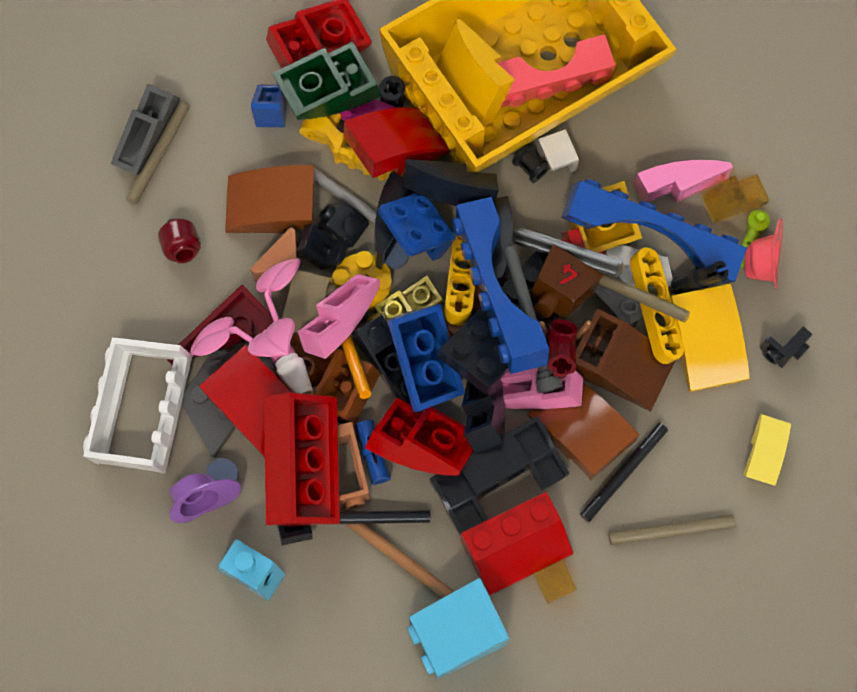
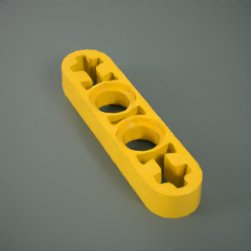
M455 235L456 239L452 243L444 318L452 325L462 326L472 315L475 286L471 280L470 268L462 269L456 265L458 262H466L471 266L470 260L465 261L461 251V243L463 241L461 236ZM456 284H464L469 289L466 291H458L453 286ZM456 302L462 303L461 312L455 311Z
M648 247L640 249L630 258V268L635 287L649 293L648 284L656 288L659 298L672 303L659 255L655 250ZM640 303L654 357L662 364H670L683 355L684 345L677 319ZM656 313L664 317L665 327L657 323Z

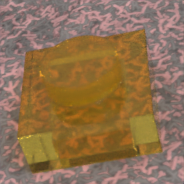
M563 560L534 573V577L547 604L577 590Z

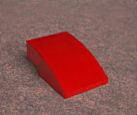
M334 0L298 11L294 19L269 26L266 41L281 69L323 48L330 53L353 42L360 53L372 44V40L349 0Z
M418 108L383 109L344 121V138L372 178L395 170L398 175L403 173L406 159L432 161L449 154L450 151Z
M244 345L199 387L265 458L264 397L289 393L290 391L257 356L251 355L248 347Z
M398 397L378 423L365 446L367 450L399 465L427 473L453 476L460 474L473 452L472 447L463 435L464 425L433 407L426 408L423 412H413L412 406Z

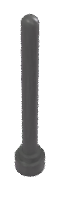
M508 246L505 249V256L521 311L537 321L517 249L514 246ZM547 365L538 367L539 374H536L538 380L535 381L538 394L563 387L560 377H555L553 372L547 369Z

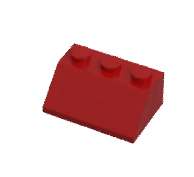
M547 491L462 532L460 538L489 596L574 554L562 520Z

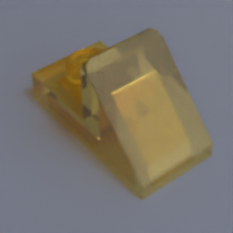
M758 174L740 181L734 175L702 196L713 224L767 205L770 200Z

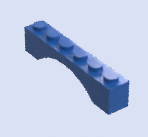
M584 179V182L580 180L573 184L561 216L562 219L587 229L612 223L637 224L651 228L667 236L677 244L692 261L694 267L701 266L704 268L716 261H722L726 264V267L717 271L721 272L728 269V277L720 282L726 284L736 281L747 247L738 244L739 240L729 235L717 236L711 233V228L696 223L694 226L684 222V217L675 213L668 212L667 215L656 211L657 207L644 201H640L639 204L628 200L629 195L617 190H612L610 193L600 189L602 185L590 179Z
M492 197L456 205V218L452 219L454 233L462 238L461 251L464 260H470L472 283L474 286L479 285L481 291L479 293L481 308L483 311L488 310L490 319H488L490 333L492 337H498L500 345L497 348L501 363H507L511 374L547 365L549 347L540 323L526 315L510 301L495 277L492 257L500 239V218Z

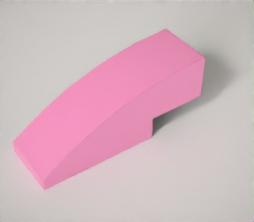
M716 160L672 162L637 173L634 187L644 202L650 203L671 193L677 203L727 180L733 166L730 162Z
M357 274L316 304L319 316L298 331L304 352L325 359L334 352L353 332L365 315L380 286L379 279Z
M538 367L514 374L507 372L501 378L504 406L507 409H556L582 405L583 377L576 371L568 374L565 378L560 377L563 387L538 394L535 383L538 380L536 375L539 374Z

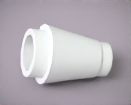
M289 353V356L281 357L275 363L277 368L276 375L291 393L313 395L314 391L304 359L298 357L296 353Z

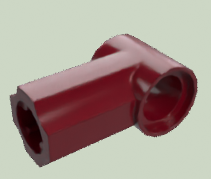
M556 319L551 322L546 340L549 347L547 369L551 370L555 377L561 378L574 373L576 369L575 338L578 328L574 323L565 319Z

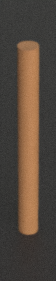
M346 524L347 527L440 597L444 598L454 592L453 589L366 524Z

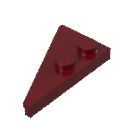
M242 284L178 345L190 353L193 342L198 334L208 324L220 318L231 317L234 320L233 326H236L252 338L262 333L274 321L271 313ZM230 334L227 342L218 350L245 342L246 340L237 334ZM166 359L171 365H173L174 360Z

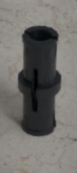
M716 261L704 268L701 266L695 267L688 274L673 278L671 288L681 285V288L674 290L673 293L677 295L693 290H702L708 288L712 283L725 280L728 277V269L721 272L717 270L726 267V264L722 261Z

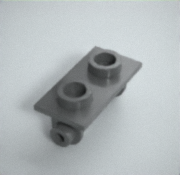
M619 276L614 277V278H616V279L622 281V279H621ZM598 284L594 293L600 297L617 318L635 327L639 323L638 320L643 317L640 303Z

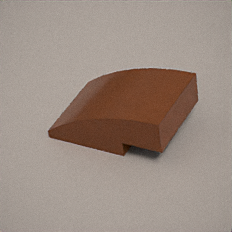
M314 165L267 167L228 176L226 233H285V229L290 227L293 229H304L306 225L314 224Z
M293 334L290 344L298 357L304 359L314 391L313 395L337 397V422L343 424L352 422L354 428L368 398L361 399L359 397L344 352L336 349L326 359L304 352L299 335ZM360 360L372 392L380 373L373 364ZM275 366L272 372L281 381V379L276 375L277 368Z
M583 383L581 406L533 409L527 414L530 419L536 416L540 418L553 444L568 460L571 459L590 480L594 479L635 443L640 435L613 407L585 383Z

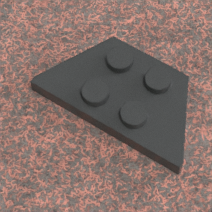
M218 350L213 352L184 392L182 400L183 408L209 453L214 458H216L236 427L210 401L199 385L237 352ZM257 356L273 371L275 364L269 357Z

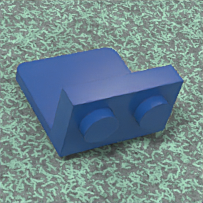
M416 193L381 205L378 210L379 215L408 256H414L426 251L432 261L440 259L456 239L431 200L423 195Z

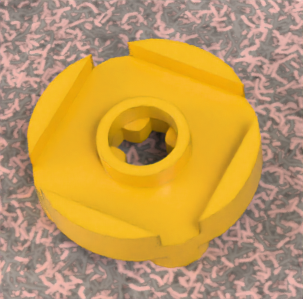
M361 251L358 254L346 257L336 267L332 278L334 279L333 285H336L337 289L357 274L379 279L380 286L366 311L367 313L375 311V306L390 296L392 279L390 269L386 263L382 269H379L375 266L374 255L367 251Z

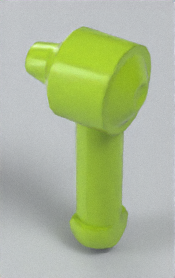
M755 210L750 213L745 224L747 234L742 246L748 248L759 235L765 233L770 225V217L766 212ZM745 256L740 268L745 267Z

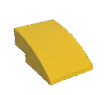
M458 19L452 28L436 65L471 115H476L484 127L494 121L515 79L498 64L501 56L461 19Z
M731 284L672 295V304L690 311L689 318L685 323L677 320L684 345V352L680 359L689 392L749 380L743 331Z

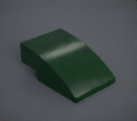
M353 42L330 53L323 48L272 73L297 120L338 114L381 97L376 80Z

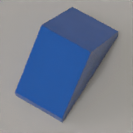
M257 85L251 102V110L256 127L285 128L286 98L278 85Z

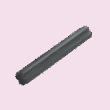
M522 227L514 231L513 242L517 245L548 255L551 247L555 244L600 273L612 277H617L622 273L624 266L622 260Z

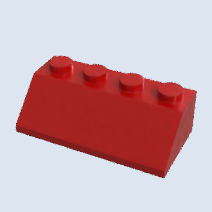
M290 392L264 397L266 525L340 524L337 397Z

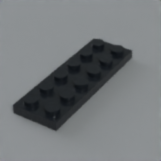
M538 251L522 265L529 294L548 256ZM510 277L501 286V289L510 301L521 310L513 280ZM531 298L533 308L535 311V305L538 301ZM480 308L439 349L437 357L483 393L487 394L509 371L507 363L502 364L499 358L497 346L500 343L498 337H492L488 325L490 315L488 310L483 311ZM535 311L537 321H543L547 329L550 327L551 322L560 316L553 312L550 317L544 318Z

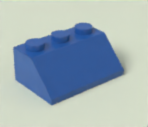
M440 304L411 310L388 320L413 412L424 410L465 394L460 374L437 357L439 349L450 339Z

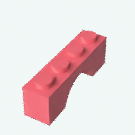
M605 34L578 41L572 60L558 70H537L529 66L521 57L498 62L515 79L501 107H518L527 100L535 98L544 100L553 96L554 93L561 91L574 92L584 85L591 83L601 85L609 81L613 77L616 65Z

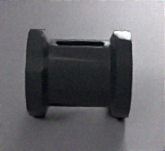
M396 76L385 77L379 84L380 101L396 108H403L406 99L404 95V82Z
M528 144L514 156L512 164L519 166L530 176V181L536 183L550 168L547 161L544 162L533 151L534 147Z

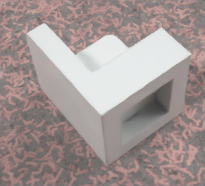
M566 129L538 139L537 154L542 160L547 161L551 171L566 166L569 167L571 173L577 171L579 158Z

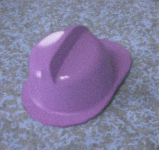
M203 473L190 474L169 489L173 501V506L169 512L170 519L175 523H185L207 512L223 507L239 496L241 484L232 479L215 481L210 475Z

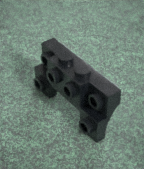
M536 416L505 434L503 444L479 453H475L473 450L458 476L436 474L430 478V484L461 536L462 532L489 520L478 499L528 470L542 491L569 476V471L560 458L547 429L540 418Z

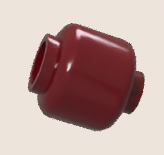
M171 219L158 232V240L162 252L170 261L187 263L195 258L201 248L196 227L189 220Z

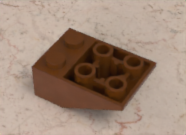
M597 308L591 319L592 325L584 333L576 349L575 371L584 380L651 412L675 361L670 364L659 362L654 357L648 337L627 322Z

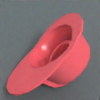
M782 218L777 223L775 235L756 239L749 245L745 253L746 277L774 282L776 289H778L777 268L783 239Z

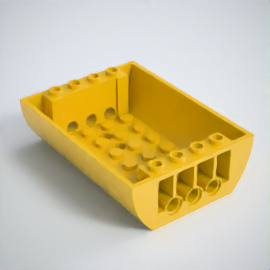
M429 0L379 29L382 47L391 73L404 82V95L413 108H418L425 115L450 149L449 154H446L449 161L453 163H466L467 172H480L669 61L677 50L640 0ZM461 19L501 56L499 62L521 57L529 66L537 70H558L567 65L575 53L576 46H567L564 43L565 39L572 37L582 41L605 34L616 66L613 77L604 84L594 85L591 83L582 86L574 92L561 91L554 93L553 96L544 100H538L537 98L527 100L518 107H500L494 121L483 127L476 115L472 116L436 63L456 20ZM544 51H550L556 57L551 61H546L541 58L540 54Z

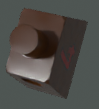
M553 244L530 293L531 298L538 301L535 305V311L544 318L550 317L553 312L561 317L570 316L593 295L603 274Z

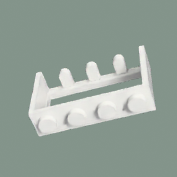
M112 337L110 347L107 348L105 353L106 365L104 373L98 382L99 393L96 405L91 410L89 434L83 443V457L96 464L136 468L166 474L192 361L190 353L180 345ZM132 355L174 360L172 370L166 373L168 387L165 400H161L159 403L161 417L158 430L152 433L154 447L151 460L109 454Z

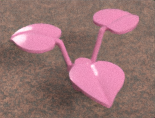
M299 258L290 259L275 264L267 269L256 283L257 291L260 293L264 292V297L274 321L267 329L252 338L236 326H233L234 320L231 317L217 319L208 324L198 334L191 347V357L215 352L227 342L230 334H237L248 341V351L251 355L269 357L274 364L281 357L289 356V353H295L294 348L290 344L295 323L291 318L279 320L271 295L273 291L283 289L291 281L301 260Z

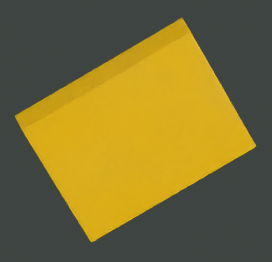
M625 181L600 188L610 193L612 190H617L629 195ZM569 221L570 229L579 228L585 248L598 253L642 239L637 224L612 223L587 229Z

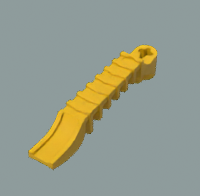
M339 113L320 118L303 119L299 129L302 136L328 145L334 155V162L336 164L341 162L348 165L349 169H359L363 171L364 175L369 176V172L350 146H346L347 141L344 138V133L339 132L337 129L342 117ZM392 170L378 176L377 178L380 181H384L388 179L391 172L397 174V172L395 170Z

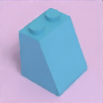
M480 578L409 617L411 625L406 627L414 645L420 643L425 655L420 658L428 675L434 673L437 680L507 646L509 636Z

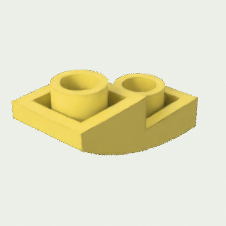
M426 275L405 291L401 292L398 290L376 305L375 308L388 323V320L396 315L422 307L441 305L445 301Z
M760 414L750 442L753 444L743 475L774 486L776 485L788 444L791 423Z

